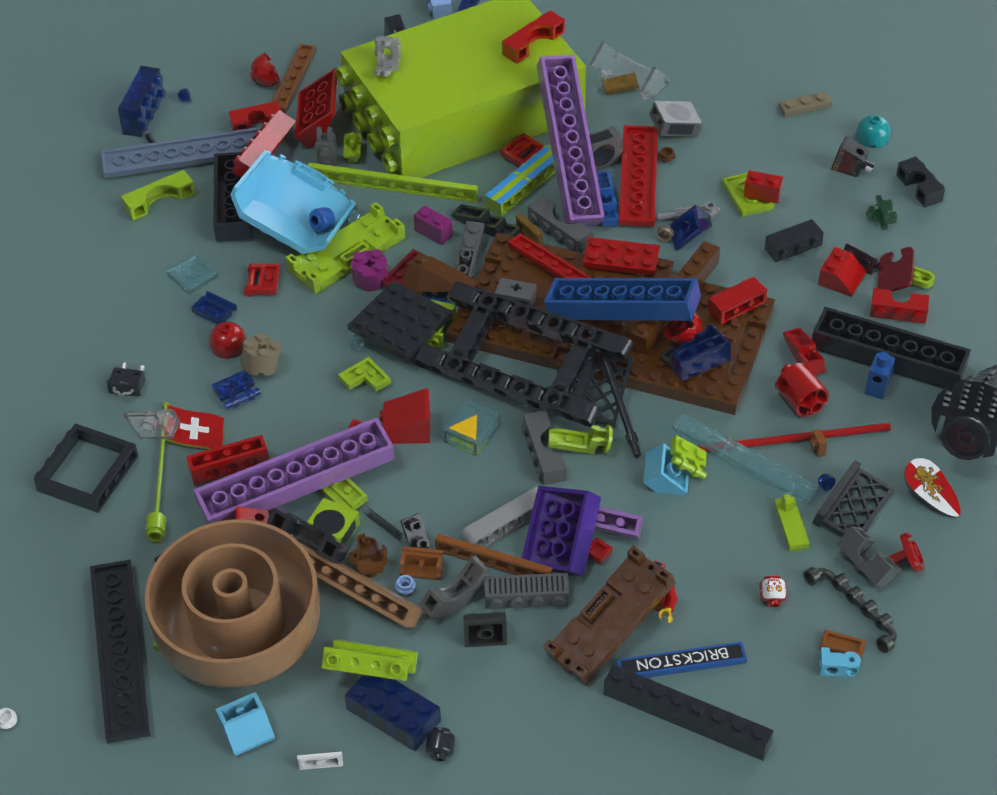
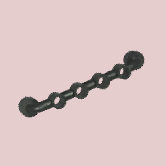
M814 567L804 571V579L809 585L818 583L821 580V576L831 580L832 586L844 592L849 602L857 604L864 616H870L875 621L878 629H884L888 633V635L884 634L876 639L878 649L883 653H888L894 649L897 633L891 625L893 623L892 617L888 613L880 615L877 612L878 606L874 600L870 599L867 602L861 598L863 597L861 588L855 586L851 589L847 585L849 580L844 573L836 575L829 569H816Z

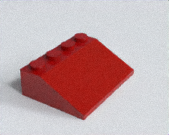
M336 67L298 92L294 137L308 149L316 145L317 127H322V133H325L335 115Z

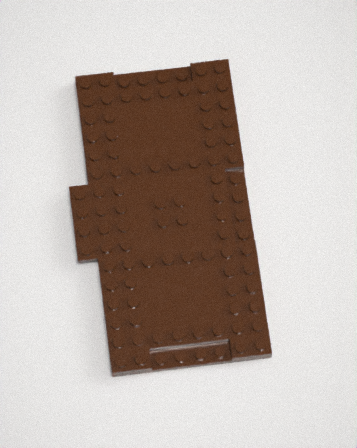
M496 233L485 255V262L476 278L480 282L478 288L495 293L500 278L537 284V298L534 307L546 310L544 301L556 277L510 249L508 242L514 238L513 236ZM535 242L592 278H667L674 267V261L658 258L655 276L582 267L584 253ZM703 282L699 287L701 298L695 311L702 322V331L698 339L687 346H680L671 342L663 333L646 355L632 349L629 356L634 358L626 388L735 415L774 312L776 299L767 297L766 303L726 323L720 324L708 312V300L711 296L725 291L727 287ZM461 307L458 308L446 332L448 343H455L472 311ZM495 320L479 350L560 370L565 360V355L569 353L572 345ZM576 320L630 339V331L639 322V320ZM671 346L687 355L686 360L674 370L659 360L660 355ZM599 355V356H598V361L600 362V364H601V366H602L603 364H602V361H601V358H600V355ZM620 360L616 362V365L622 370L627 367L628 362ZM611 365L613 373H616L617 371L615 370L613 365ZM601 371L593 374L595 380L600 381L605 378ZM619 375L615 377L618 385L623 383Z

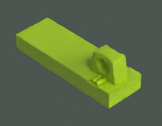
M784 494L782 498L775 499L774 506L789 551L809 549L810 542L794 496L791 497L790 494Z

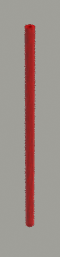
M890 423L823 430L821 432L824 438L888 431L891 430ZM812 432L698 445V447L706 452L805 441L812 438Z

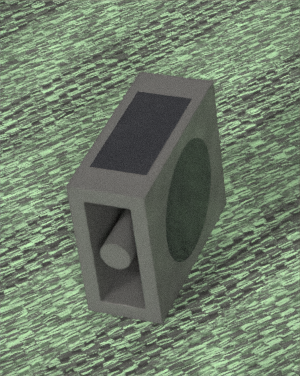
M654 101L649 113L660 136L697 137L699 130L702 128V121L691 102Z
M614 126L589 134L596 170L621 161V142L623 138Z

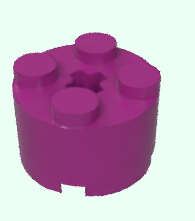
M367 250L356 252L353 255L351 269L354 285L357 288L358 286L363 288L364 291H376L382 288L381 280L388 274V262L381 250Z

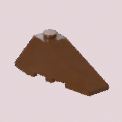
M418 254L408 263L402 285L420 295L423 292H431L432 295H438L439 292L449 293L454 282H461L476 288L480 286V282L434 257Z

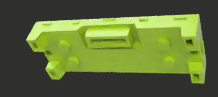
M375 202L370 205L369 213L339 230L325 250L300 254L297 257L290 254L285 257L287 271L311 292L317 294L352 272L351 261L356 252L374 249L384 252L405 239V225L397 218L391 220L384 214V208Z

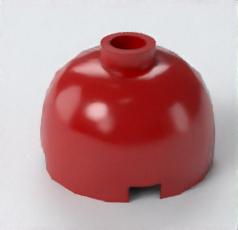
M266 52L253 60L250 76L254 82L257 81L264 87H270L280 83V78Z
M696 312L692 321H670L668 326L666 324L664 326V335L671 342L680 346H687L695 342L702 331V322Z
M223 322L216 325L209 336L212 353L224 359H230L232 355L237 354L239 356L242 354L243 343L246 340L244 330L234 322Z

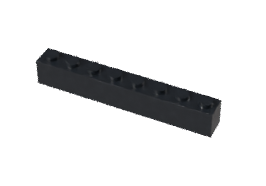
M614 664L604 680L603 695L764 761L772 744L774 730Z

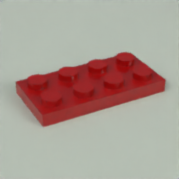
M588 237L582 267L655 276L660 245Z

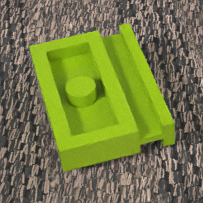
M350 478L321 489L322 494L329 500L354 510L368 501V496Z

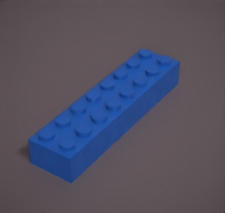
M555 278L546 296L544 305L546 311L573 320L692 321L701 298L697 278Z

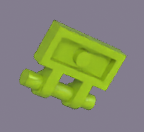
M677 435L671 438L670 454L673 455L671 462L678 469L690 472L691 476L705 479L707 473L703 469L706 468L707 452Z

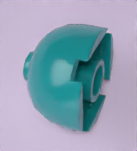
M869 115L859 122L856 130V139L861 145L870 148V145L881 148L889 143L891 128L885 118Z

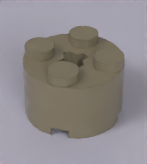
M257 333L256 336L247 338L243 343L240 362L242 369L258 376V373H264V376L274 374L279 363L281 343L267 337L264 333Z

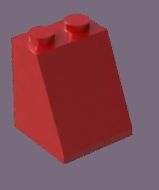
M422 389L383 402V410H380L379 413L380 422H383L382 427L392 444L430 443L431 414L429 389Z

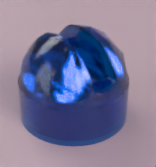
M188 88L179 91L178 98L180 101H191Z
M821 474L818 477V485L825 491L832 489L836 481L835 478L830 474Z

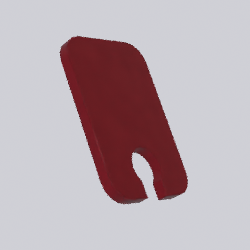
M912 247L902 248V257L896 262H892L894 258L893 251L881 256L877 289L892 290L894 292L905 289L912 284L915 251Z

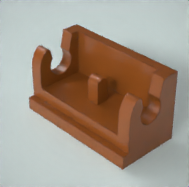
M402 547L400 576L409 575L412 578L441 580L444 565L443 550Z

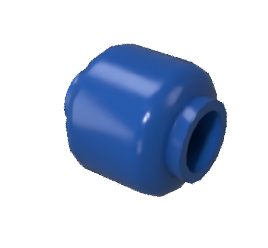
M317 208L309 214V224L315 231L328 230L335 223V215L330 208Z

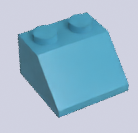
M663 443L647 451L643 483L656 493L686 495L688 493L689 472L678 469L671 462L673 457L670 454L671 448Z

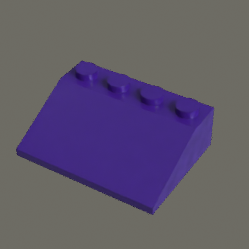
M538 486L522 559L552 567L553 572L584 577L601 497L585 490Z

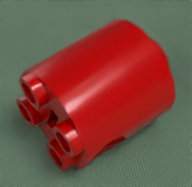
M806 363L787 364L781 369L782 373L774 386L797 415L808 417L819 412L828 401L829 392Z

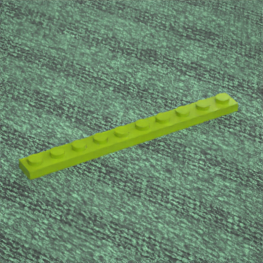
M308 163L309 167L322 173L335 184L471 203L478 202V186Z

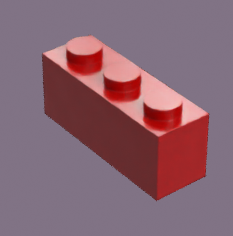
M753 276L733 287L727 288L725 291L711 296L708 300V312L720 324L726 323L766 303L767 289Z

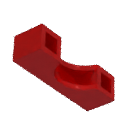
M551 10L511 36L505 38L502 41V55L516 64L529 56L530 42L537 39L554 40L565 33V19Z

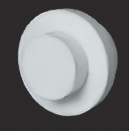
M9 708L1 709L0 728L9 729L13 727L17 722L16 713Z

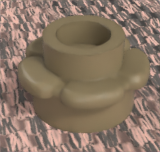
M663 225L657 229V238L661 242L672 240L674 231L669 226Z

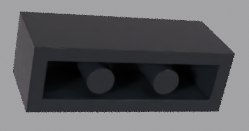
M811 219L767 235L765 250L775 262L785 260L821 246L824 232Z

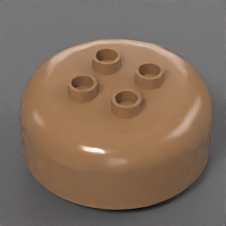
M234 519L213 522L196 528L174 541L160 555L146 583V612L159 651L176 671L188 679L203 685L218 688H240L268 681L286 671L302 657L310 646L317 630L320 617V597L312 560L304 547L294 537L267 523Z

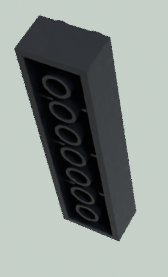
M824 307L812 336V340L816 343V349L872 365L876 353L886 352L895 358L894 372L952 390L954 383L962 380L971 349L829 307Z

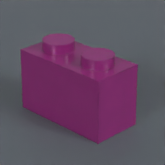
M424 205L413 215L414 230L441 246L453 236L452 220Z

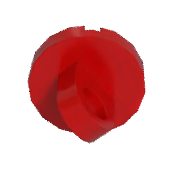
M905 532L900 535L904 550L894 553L889 557L896 564L908 560L916 572L922 571L925 566L922 565L923 557L915 541L909 539L912 535L909 532Z

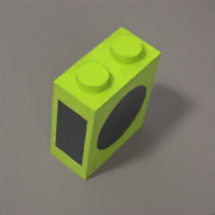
M323 498L307 522L348 543L360 525L359 511Z

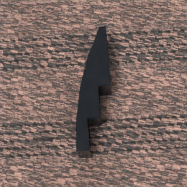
M460 204L451 214L453 218L465 225L466 221L484 223L483 233L495 237L496 233L516 237L519 233L523 232L521 226L506 223L505 217L491 215L489 209Z

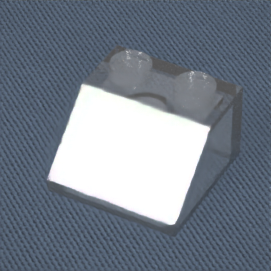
M168 408L138 409L123 413V416L139 439H173L180 424V419L174 410Z

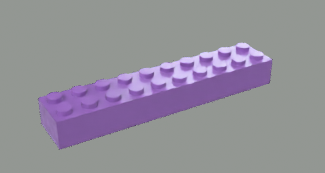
M575 55L540 57L536 67L564 222L566 224L581 222L586 226L600 225L605 216Z
M376 417L193 490L195 501L206 525L218 521L234 520L236 507L268 511L394 460V446Z

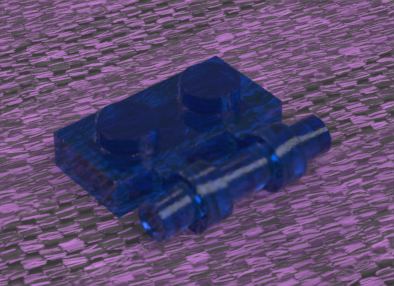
M244 370L212 384V390L220 401L229 399V401L223 403L226 410L232 407L237 408L241 403L247 400L250 402L261 394L258 387L253 390L250 389L255 386V383L249 373ZM241 392H244V394H242V395H240V396H238V397L235 396V395H237V394H239V393H241Z

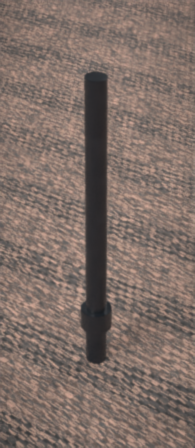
M600 355L626 432L625 438L631 446L634 457H638L641 455L638 445L639 439L636 432L633 431L609 358Z

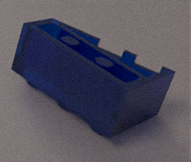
M710 322L707 328L702 332H697L695 338L690 342H684L671 352L672 371L681 380H685L731 360V342Z

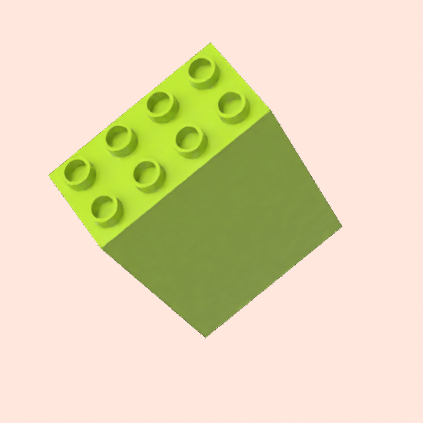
M491 0L385 36L399 38L401 41V60L398 71L393 70L389 76H376L374 74V70L377 67V56H375V46L377 45H375V40L341 51L342 66L336 68V75L340 85L344 88V93L338 96L343 112H351L357 131L359 133H367L369 147L374 154L378 152L382 154V162L386 172L422 178L502 149L523 133L532 138L548 132L536 67L540 57L575 55L585 109L586 65L561 36L554 40L537 39L530 42L529 56L517 64L502 55V41L539 18L542 14L530 0ZM385 48L384 53L391 55V51Z

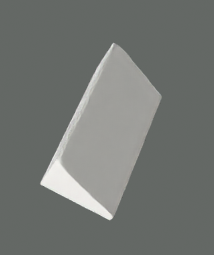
M342 752L297 755L299 770L343 766Z

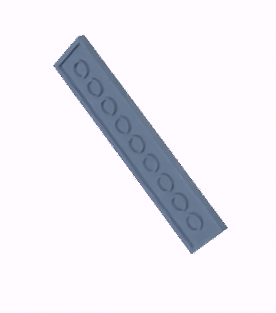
M261 127L102 150L105 179L212 163L216 153L241 152Z

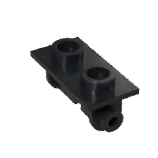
M846 243L844 250L851 252L866 270V273L871 275L874 267L877 268L880 264L878 259Z

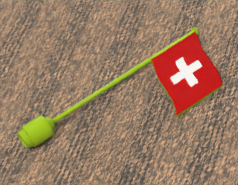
M168 402L162 404L164 412L155 512L149 513L146 516L145 535L149 541H161L166 531V516L159 512L165 441L208 450L223 446V417L211 413L184 410L170 406Z

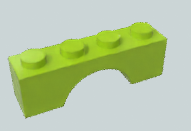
M181 170L121 196L124 210L134 221L148 215L149 207L154 201L167 197L181 201L195 195L193 180L185 170Z

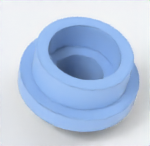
M402 575L395 582L396 591L402 595L411 594L416 588L414 579L409 575Z

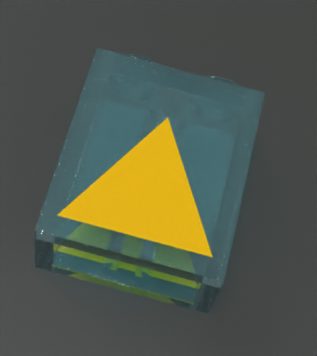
M466 399L444 427V442L477 457L501 426L500 413L478 402Z

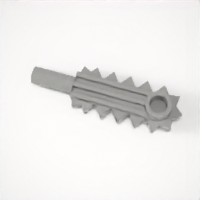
M710 201L705 205L676 208L675 212L660 213L657 216L658 221L676 219L679 222L699 218L713 219L716 215H719L718 211H720V208Z

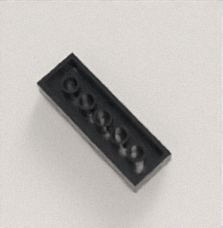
M241 152L214 154L213 227L216 241L252 239L251 224L239 218L230 195L234 186L241 179V177L232 172L235 166L233 161L237 155L240 156Z

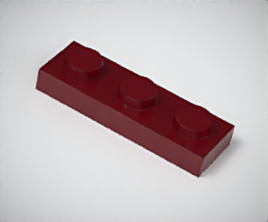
M412 249L381 280V286L386 288L392 281L402 285L408 263L416 255L423 253Z

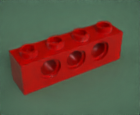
M262 435L188 455L186 460L193 485L232 475L269 460V455Z

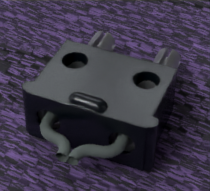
M121 363L119 368L114 367L109 380L106 381L108 392L118 394V397H123L124 395L141 396V390L145 382V366L139 365L138 370L126 369V363Z

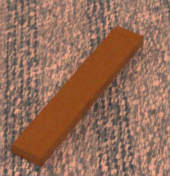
M300 44L272 102L278 101L283 113L287 112L316 52V46Z
M437 534L435 538L436 550H443V554L469 561L471 556H476L485 566L514 575L553 574V568L441 534Z

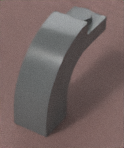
M471 556L462 572L453 582L442 588H429L419 605L431 618H441L453 614L467 605L480 592L483 587L481 581L489 569L476 556Z

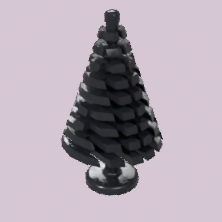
M997 365L980 371L976 376L971 375L954 383L952 392H948L946 387L937 395L931 407V423L934 431L936 432L941 416H945L940 440L945 449L959 459L973 460L982 455L985 458L995 454L997 447Z

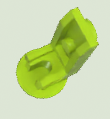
M593 425L588 433L559 428L549 429L548 431L549 448L593 455L597 446H601L603 454L608 453L613 439V429L610 425H606L605 428Z

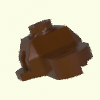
M365 533L356 537L357 548L349 553V560L355 564L360 574L370 578L375 577L378 573H382L387 565V548L385 545H382V550L378 549L376 539L369 536L365 537Z

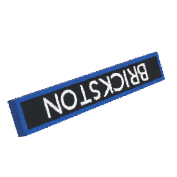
M735 642L617 659V666L647 678L744 664L747 662L743 643Z

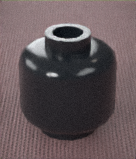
M444 727L433 728V731L427 735L426 753L432 756L435 761H446V758L454 754L455 736L450 732V729Z

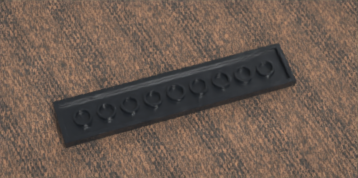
M131 559L90 566L106 742L113 743L151 736Z

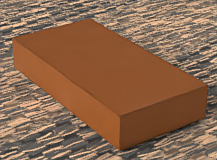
M825 629L819 650H821V647H829L831 653L845 654L846 652H855L862 658L866 640Z

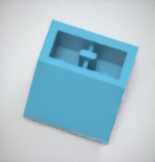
M256 692L215 709L218 723L234 756L275 739L265 709Z

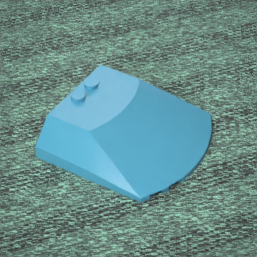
M264 151L234 186L230 194L239 218L301 254L325 250L356 203L353 199L349 200L345 196L346 192L343 189L339 191L333 186L334 182L317 170L297 160L294 163L285 160L286 156L280 154L279 157L272 156L270 151ZM317 208H330L335 215L333 227L325 231H315L309 224V214Z

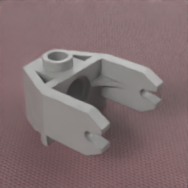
M377 36L375 39V45H377L375 46L377 67L374 70V74L376 76H389L393 70L398 71L401 60V41L399 38ZM384 49H389L391 51V55H386L384 53Z

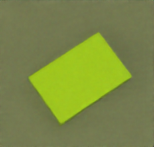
M748 172L722 178L721 183L741 217L775 209L774 203L743 197Z

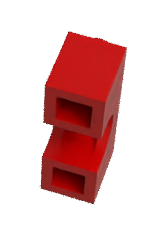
M278 101L228 111L232 131L250 129L251 125L255 123L264 124L271 114L275 115L278 110L281 111Z
M873 288L870 317L926 324L929 295L911 293L908 301L898 302L892 298V290Z

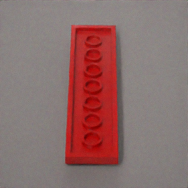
M624 125L619 225L653 227L655 225L658 134L655 126Z

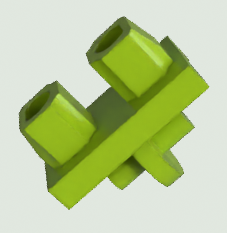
M344 133L343 158H347L348 163H357L358 158H361V133Z

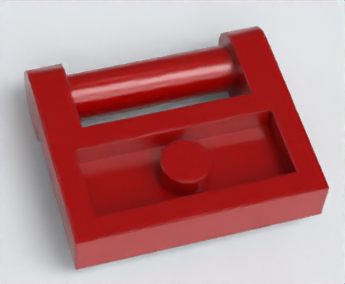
M523 133L501 149L500 155L519 168L534 154L538 153L544 145ZM532 148L535 149L533 152H531V153H530L528 156H526L524 159L521 158L523 155H525V154H526L528 151H530Z
M249 264L247 286L244 287V295L247 297L254 295H276L281 270L280 264ZM260 272L258 286H254L256 274Z

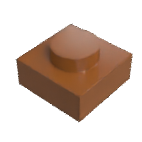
M820 429L813 430L812 438L809 440L810 447L815 451L817 457L825 456L827 442Z

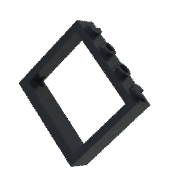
M75 423L66 432L61 443L57 444L52 455L46 459L41 470L35 474L34 483L36 489L40 493L99 513L138 458L136 444ZM79 440L120 453L92 494L50 480Z

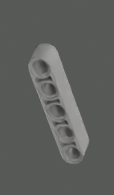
M538 487L532 488L462 530L460 538L465 542L486 547L529 522Z

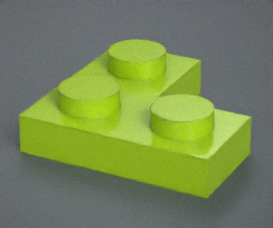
M370 357L338 374V379L348 390L366 382L375 392H378L391 384V378Z

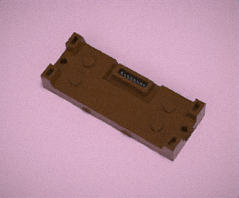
M633 545L627 552V558L608 578L606 585L590 600L580 614L574 617L553 641L548 640L543 648L560 666L587 685L676 584L673 575L662 566L659 567L653 561H650L642 551Z

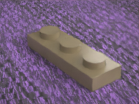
M826 92L780 101L778 107L784 117L830 108L832 107V101Z

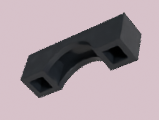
M273 508L267 520V524L287 532L298 542L308 546L316 554L332 563L342 564L351 546L281 508Z

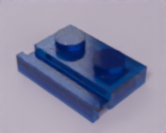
M207 291L206 295L202 296L191 309L193 313L216 324L226 322L232 316L233 311H237V304Z

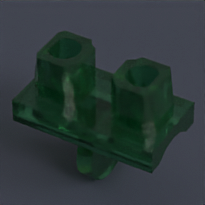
M876 195L877 203L875 206H869V209L866 211V217L869 220L879 221L881 230H887L888 224L897 222L896 211L888 212L893 209L891 199L883 200L881 195Z

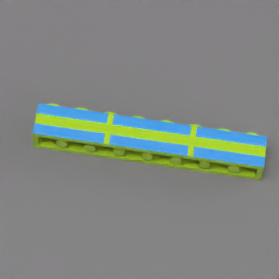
M550 143L545 145L517 170L510 173L496 187L488 191L485 195V208L502 217L555 174Z

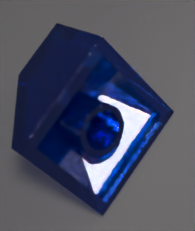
M697 205L691 207L669 224V227L674 231V236L672 237L674 249L676 251L680 250L712 227L710 215Z

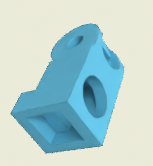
M821 647L819 675L853 677L859 671L861 658L855 652H846L845 654L831 653L829 647Z

